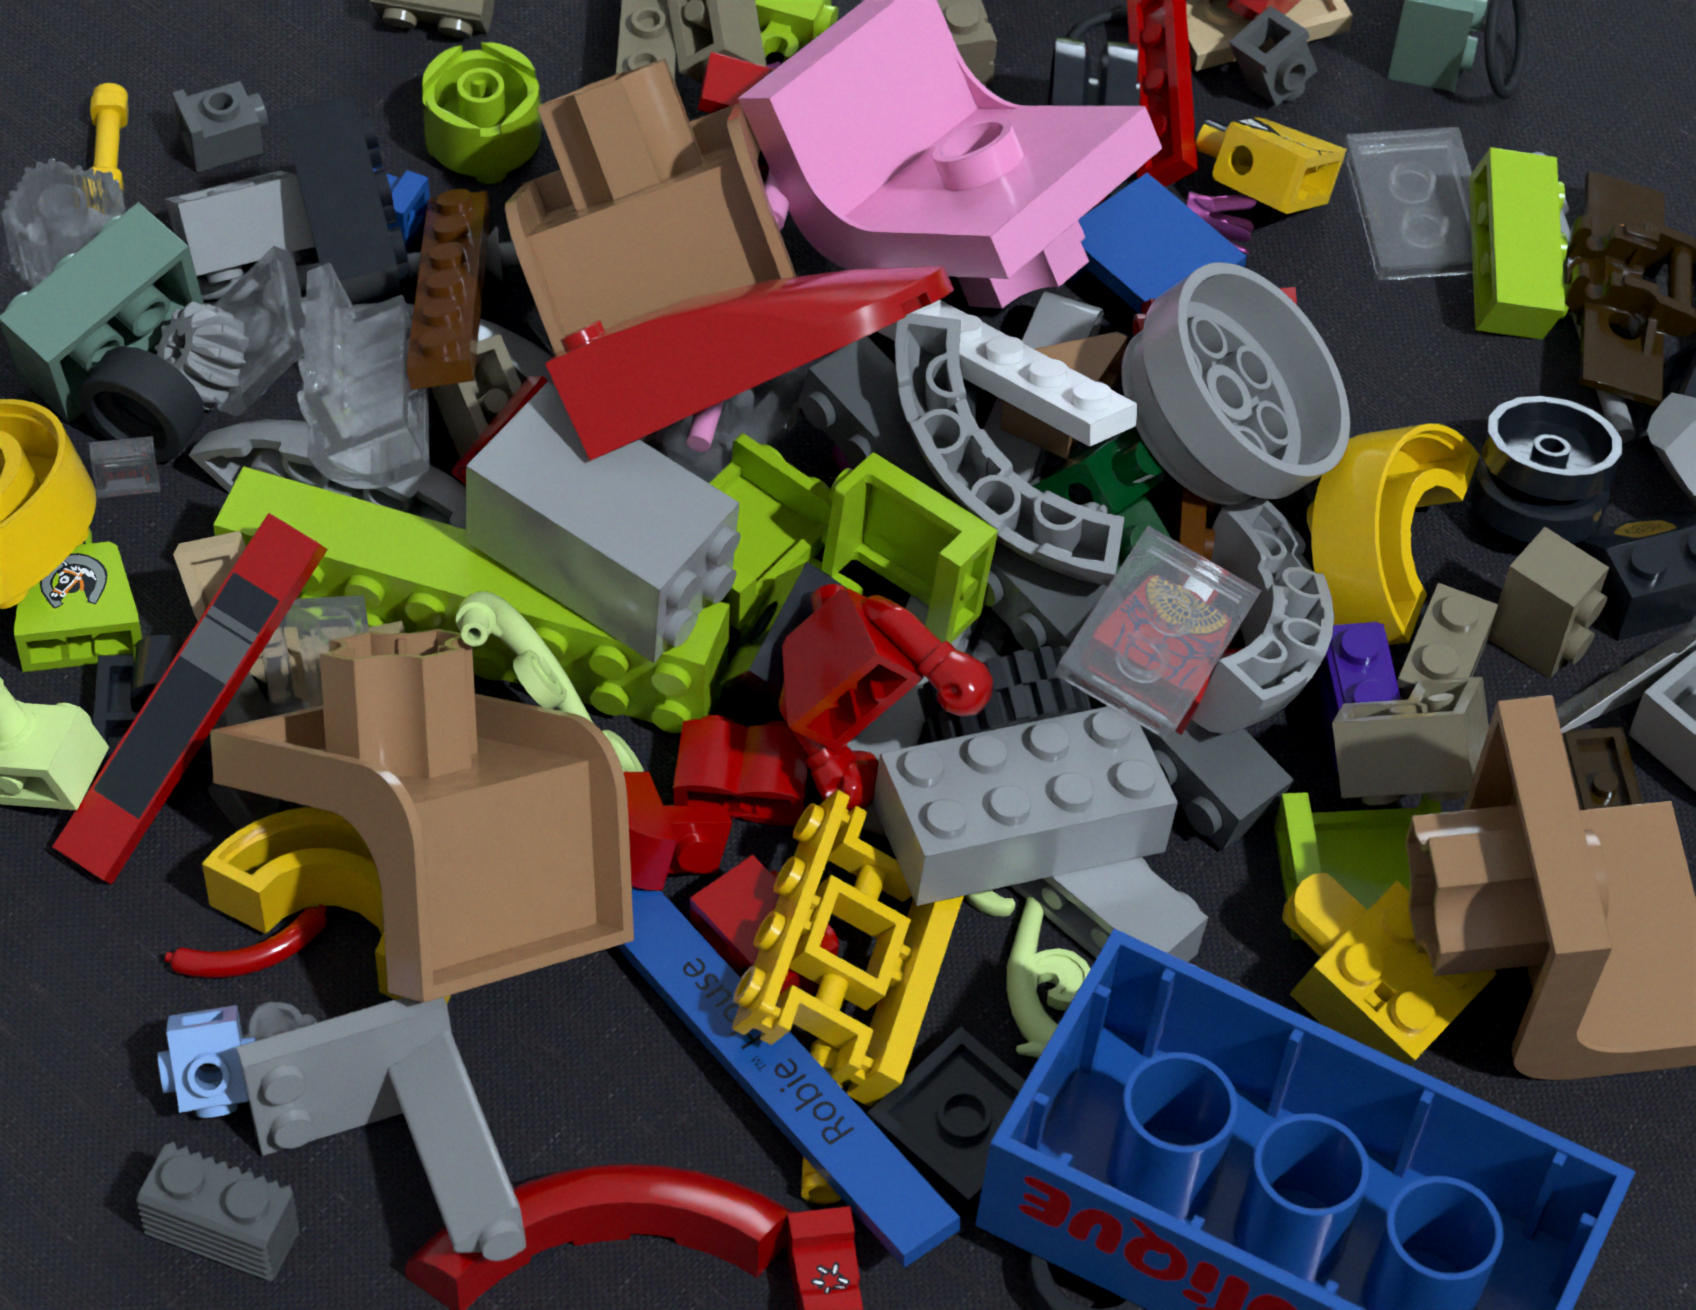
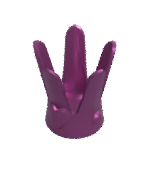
M1189 191L1187 206L1226 239L1240 242L1250 241V232L1254 228L1250 220L1220 212L1251 209L1255 206L1256 199L1245 194L1212 197ZM1230 241L1241 252L1249 255L1250 252L1247 248Z

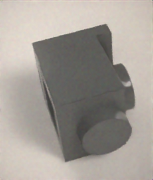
M1269 6L1229 41L1247 87L1276 107L1281 102H1289L1301 96L1306 87L1305 81L1318 71L1306 42L1310 38L1308 30L1272 6ZM1272 36L1275 46L1265 54L1258 48Z
M241 81L186 96L184 89L172 92L178 133L197 173L264 153L261 128L269 126L266 109L259 93L247 96Z

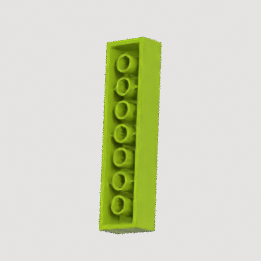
M244 466L213 524L215 536L240 531L247 547L267 514L271 513L328 549L285 615V617L291 618L307 628L318 629L322 627L344 633L402 621L406 633L434 629L461 633L456 624V615L460 604L468 595L474 592L488 591L505 599L529 622L569 677L582 703L592 705L605 714L613 716L623 714L654 723L657 727L667 732L681 733L683 721L701 719L704 716L713 715L724 688L719 682L728 667L730 604L719 602L714 604L710 601L698 614L695 627L684 643L679 647L670 645L653 663L466 541V529ZM490 633L482 645L472 646L473 672L476 675L487 680L497 681L502 679L522 685L513 668V660L517 656L496 636Z

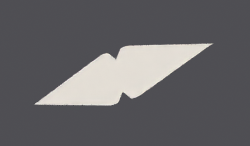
M1696 640L1680 654L1673 653L1564 726L1561 729V733L1567 732L1642 697L1644 691L1696 650Z

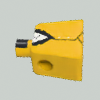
M1258 117L1231 122L1230 125L1210 118L1203 124L1196 141L1197 151L1217 159L1212 171V178L1215 181L1286 214L1328 204L1347 150Z

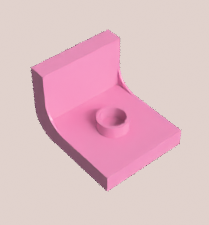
M864 0L738 98L781 194L789 201V212L795 224L807 241L820 254L847 270L944 266L948 276L957 277L969 307L1003 309L1016 298L1031 291L1047 287H1060L1089 262L1081 243L1085 239V235L1078 220L1162 149L1145 106H1024L1010 103L996 96L978 81L963 61L937 0Z

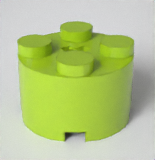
M481 42V50L462 52V45L456 46L439 54L428 65L423 75L422 102L426 149L432 157L445 167L461 174L474 176L479 182L485 184L502 181L506 177L507 172L520 167L532 157L541 139V117L537 109L540 105V89L535 76V69L527 57L517 50L502 44Z

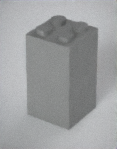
M549 382L536 393L466 466V541L653 663L670 645L679 647L683 644L694 629L701 610L710 601L714 604L719 603L727 595L735 581L736 570L733 569L734 552L740 541V533L737 532L739 502L640 439L590 461L556 386Z

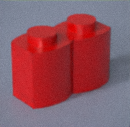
M708 715L701 719L683 721L673 785L674 806H725L731 819L742 818L754 823L774 826L796 825L807 804L811 770L805 760L809 758V755L785 721H772L765 725L751 727L737 724L731 719L720 715Z

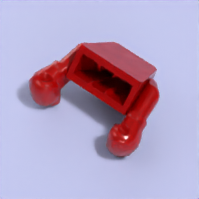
M827 584L816 589L811 595L810 602L813 614L792 631L782 645L784 682L779 699V710L789 728L809 755L805 762L810 770H812L811 774L822 801L824 802L836 790H840L850 796L846 807L850 811L855 806L864 809L873 803L879 761L871 752L862 750L852 751L847 746L848 742L910 691L924 677L937 689L936 697L943 709L961 717L975 715L983 710L992 697L993 677L984 663L969 654L955 650L954 646L947 640L942 643L906 608L880 595L867 598L850 588L846 589L838 584Z

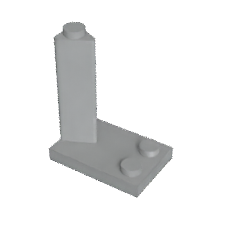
M403 997L236 1047L254 1131L262 1156L283 1149L300 1147L316 1139L403 1113L454 1250L456 1252H482L485 1258L492 1261L508 1259L526 1248L521 1209L453 1038L448 1007L444 997L425 1003Z

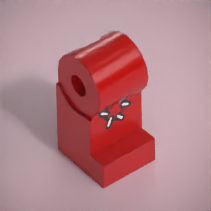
M851 1206L787 1214L786 1249L798 1310H863L859 1289L860 1276L854 1245L855 1231Z

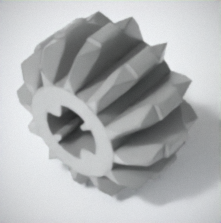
M190 302L184 309L177 308L173 312L169 326H162V338L160 343L154 346V350L159 357L175 366L194 385L203 400L204 409L209 410L216 403H225L231 386L238 387L240 370L247 365L243 356L249 346V339L244 336V322L234 318L231 313L207 303Z

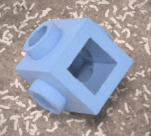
M234 1005L168 1016L166 1033L169 1050L158 1052L163 1092H176L179 1112L196 1110L198 1117H218L236 1111L238 1109L237 1103L248 1101L236 1047L256 1041L255 1037H242L238 1006ZM204 1063H213V1064H216L217 1066L207 1067V1066H204L203 1064H204Z

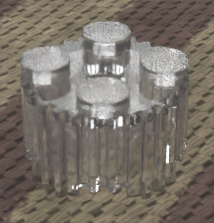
M49 158L48 164H43L41 161L36 162L37 167L34 169L30 167L24 168L25 174L22 177V182L16 184L18 191L11 190L9 192L10 200H5V210L1 214L14 269L16 272H20V277L23 281L29 280L31 287L37 286L48 277L62 258L71 253H77L98 236L101 228L107 221L117 215L126 213L122 189H120L118 180H113V174L110 171L103 173L96 170L95 173L92 168L82 171V166L77 165L75 169H70L69 165H65L61 161L56 162L54 158Z

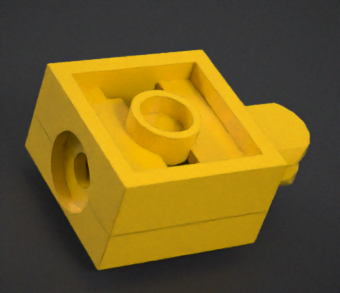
M1319 873L1310 875L1302 880L1296 890L1289 896L1284 905L1282 918L1283 922L1317 953L1321 959L1310 969L1290 995L1323 1026L1410 1066L1497 973L1494 970L1433 976L1427 952H1417L1408 908L1410 892L1398 880L1367 910L1329 874Z

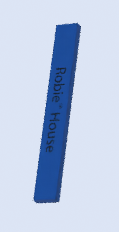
M632 886L634 941L615 947L848 1206H851V1210L902 1267H907L960 1231V1217L790 1031L770 1045L760 1039L762 1032L756 1028H753L745 1035L732 1029V1024L739 1005L733 1002V995L741 978L661 891L645 890Z

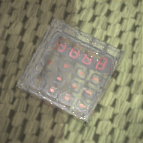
M153 436L90 442V459L98 497L160 491V477Z

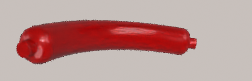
M319 904L317 907L306 908L285 929L252 946L227 951H202L180 947L174 953L168 951L165 956V962L171 963V968L175 973L192 977L227 978L258 972L290 958L309 944L326 926L327 918L325 913L327 908L322 904Z

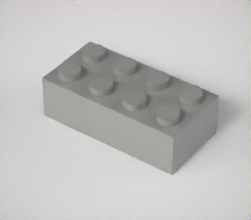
M1129 702L880 753L873 806L916 906L1165 852L1178 803Z

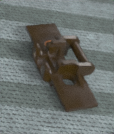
M1588 171L1585 176L1584 215L1579 216L1572 225L1566 253L1565 283L1567 285L1565 304L1576 315V325L1581 326L1579 384L1658 408L1662 402L1664 333L1682 337L1690 335L1696 330V310L1692 307V264L1696 261V240L1687 234L1665 226L1664 192L1592 171ZM1667 264L1668 297L1659 293L1658 284L1642 280V275L1655 278L1662 266ZM1609 323H1615L1624 327L1631 333L1633 340L1617 336L1611 330Z

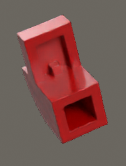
M623 772L628 802L631 885L645 890L662 891L668 873H717L733 823L726 807L663 806L649 772Z

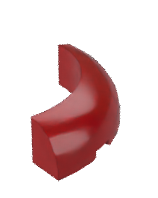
M636 1163L593 1165L556 1172L512 1187L521 1209L526 1248L505 1260L492 1261L485 1258L482 1252H456L447 1229L444 1227L407 1262L405 1277L451 1310H466L480 1295L498 1281L531 1261V1256L548 1248L571 1241L575 1246L602 1241L627 1240L631 1234H647L675 1238V1242L678 1245L711 1254L758 1278L786 1244L787 1214L795 1212L770 1197L746 1186L701 1171L667 1165Z

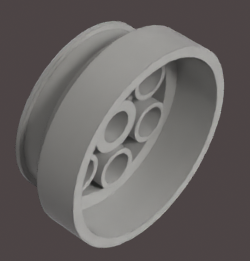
M1217 262L1198 268L1159 295L1151 304L1144 321L1143 330L1129 341L1122 360V386L1124 396L1137 403L1136 428L1141 438L1160 465L1176 481L1201 498L1218 504L1232 505L1242 503L1253 496L1264 499L1287 497L1327 473L1339 463L1347 448L1350 433V413L1345 388L1335 361L1320 334L1302 310L1283 291L1269 280L1247 268L1235 264Z

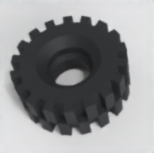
M1051 646L1039 647L1031 652L1025 649L1015 651L1005 657L998 655L986 658V661L982 663L986 665L993 677L992 697L983 710L975 715L961 717L944 710L937 700V689L929 681L923 684V688H919L917 691L931 743L1092 710L1076 650L1074 648L1068 649V646H1059L1051 649Z

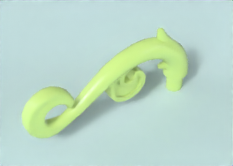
M488 591L474 592L462 601L456 615V624L461 632V638L467 645H482L487 640L490 633L493 634L517 656L513 660L514 671L525 690L543 708H557L558 711L577 714L593 722L572 682L553 653L529 622L505 599ZM602 730L612 744L623 772H644L642 765L629 745L613 731Z
M993 890L964 895L969 905L991 916L1007 917L1015 909L1013 898L1001 897L993 892ZM1028 896L1007 963L1006 991L1012 1016L1021 1034L1029 1042L1018 1045L1016 1047L1017 1053L1040 1058L1058 1024L1046 1013L1039 1001L1037 994L1038 984L1044 982L1055 984V988L1048 990L1047 1005L1056 1010L1067 1011L1090 971V967L1074 951L1056 948L1037 953L1044 910L1036 899Z

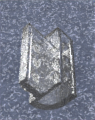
M330 262L307 271L306 297L301 298V307L306 321L305 327L300 329V338L305 351L304 358L298 362L303 379V390L297 393L300 409L308 423L307 457L315 468L330 480L358 489L383 488L430 471L428 388L415 390L410 388L406 364L413 316L403 296L399 295L356 312Z

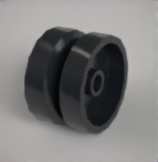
M1055 37L1047 106H1139L1140 81H1137V44L1108 41L1100 51L1097 77H1089L1090 48L1085 39Z
M1546 396L1518 397L1502 403L1488 417L1482 441V457L1477 462L1471 487V503L1480 518L1493 528L1523 542L1531 543L1544 527L1571 544L1594 536L1604 522L1610 500V485L1616 478L1622 456V438L1612 423L1597 412L1569 400Z

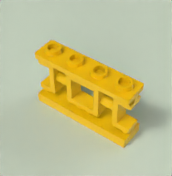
M836 790L819 806L811 803L804 810L795 826L793 838L798 840L799 844L795 855L787 860L774 883L773 891L780 896L775 909L765 917L755 935L753 946L760 949L755 964L744 973L734 992L733 1002L738 1004L739 1008L732 1024V1029L745 1035L753 1028H756L762 1032L760 1039L772 1045L790 1031L792 1024H795L835 1046L839 1051L830 1076L839 1083L849 1079L851 1083L847 1095L870 1107L902 1084L964 896L916 906L913 899L907 917L879 902L878 898L881 890L901 902L906 901L912 895L897 860L858 839L867 811L858 806H855L850 811L846 809L850 796L840 790ZM827 860L857 876L855 886L852 887L833 875L829 876L819 885ZM831 914L877 939L866 972L820 947ZM788 968L819 984L816 997L794 985H791L780 994ZM843 999L865 1011L877 1003L870 1027L840 1011Z

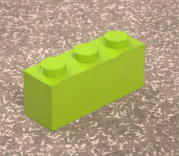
M1490 147L1469 176L1475 330L1543 340L1556 322L1565 317L1569 308L1565 304L1567 285L1563 279V262L1567 253L1568 239L1566 233L1561 232L1560 212L1564 203L1565 187L1563 182L1558 181L1557 157Z

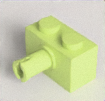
M1 677L0 804L78 810L109 749L108 744L91 723L90 716L81 707L69 703L46 705L20 702L13 698L4 686Z

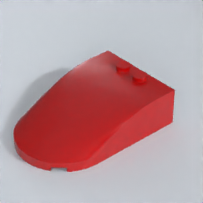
M944 266L852 269L769 280L688 298L625 320L607 329H604L601 320H598L560 339L564 349L547 361L545 365L591 461L905 318V315L942 299L953 292L954 288Z

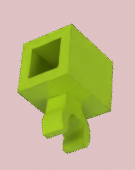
M755 0L764 55L766 57L772 52L784 54V62L836 23L838 18V7L832 6L831 0Z

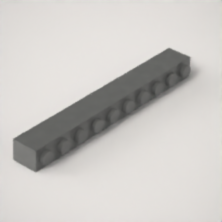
M868 336L838 349L809 368L798 404L802 407L808 421L815 428L823 430L844 452L848 463L853 469L874 452L951 500L929 470L911 434L901 405L896 379V366ZM996 540L983 605L991 607L1012 629L1015 639L1024 649L1034 651L1039 647L1051 646V649L1059 646H1068V649L1074 648L1076 650L1078 661L1080 662L1095 631L1123 602L1106 585L1082 581L1049 570L1018 555ZM1083 677L1091 709L1126 703ZM1131 706L1178 802L1177 804L1186 813L1192 827L1200 834L1208 836L1221 851L1272 814L1280 804L1282 794L1287 792L1293 782V779L1244 728L1231 734L1214 733L1204 729L1191 719L1183 735H1180Z

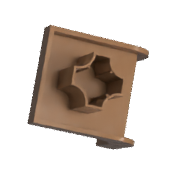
M666 58L586 85L537 107L560 170L525 182L505 203V213L518 259L555 355L564 349L560 339L598 320H601L604 329H607L625 320L688 298L769 280L797 277L759 171L757 159L761 148L740 103L689 122Z
M441 629L415 633H379L370 631L329 640V652L320 654L323 705L210 730L214 783L334 812L350 822L360 833L372 854L381 884L388 993L425 1003L634 941L627 789L623 769L612 744L593 722L583 716L475 694L472 646L467 645L463 641L461 633Z
M1553 695L1497 701L1463 810L1412 816L1405 838L1410 872L1408 908L1417 952H1427L1433 976L1527 966L1533 993L1511 1047L1515 1068L1526 1076L1545 1080H1570L1696 1066V897L1672 801L1580 810Z

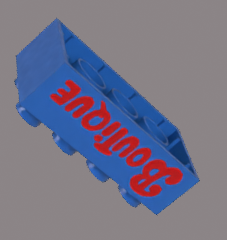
M1114 928L990 1143L975 1226L1147 1310H1573L1636 1171Z

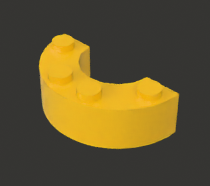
M0 399V609H6L20 603L26 597L28 589L53 572L77 546L87 539L89 535L88 528L96 508L94 484L57 416L39 404L16 399Z
M1428 423L1360 434L1348 440L1347 448L1339 463L1321 476L1315 501L1309 505L1307 510V523L1311 532L1314 572L1324 574L1332 597L1333 625L1378 622L1384 624L1388 645L1409 643L1427 596L1417 576L1411 552V524L1415 508L1463 501L1480 454L1473 445L1457 431L1441 424Z
M303 807L272 814L234 833L221 843L202 863L210 906L265 934L284 917L307 907H317L319 904L338 906L363 915L377 926L382 934L375 951L380 993L394 1000L403 998L402 996L388 993L383 902L377 867L364 839L345 818L334 812L315 807ZM451 995L444 997L446 1004H448Z

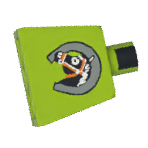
M88 528L89 535L87 539L77 546L53 572L28 589L26 597L17 604L14 636L23 672L98 664V655H133L134 645L143 638L138 612L118 546L112 542L92 543L90 528Z

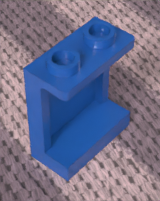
M1146 173L1078 220L1085 235V239L1081 243L1089 262L1069 279L1075 282L1090 271L1135 311L1141 314L1140 304L1149 299L1157 298L1198 268L1217 262L1235 264L1245 268L1247 256L1151 175Z

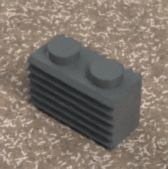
M174 1142L164 1145L141 1187L136 1201L139 1203L138 1208L141 1209L139 1215H142L141 1221L144 1222V1234L271 1282L276 1278L299 1233L294 1196L290 1185L280 1188L277 1180L267 1184L264 1175L254 1179L251 1171L241 1174L238 1166L228 1169L225 1161L215 1164L213 1156L202 1159L200 1151L190 1155L187 1147L177 1150Z

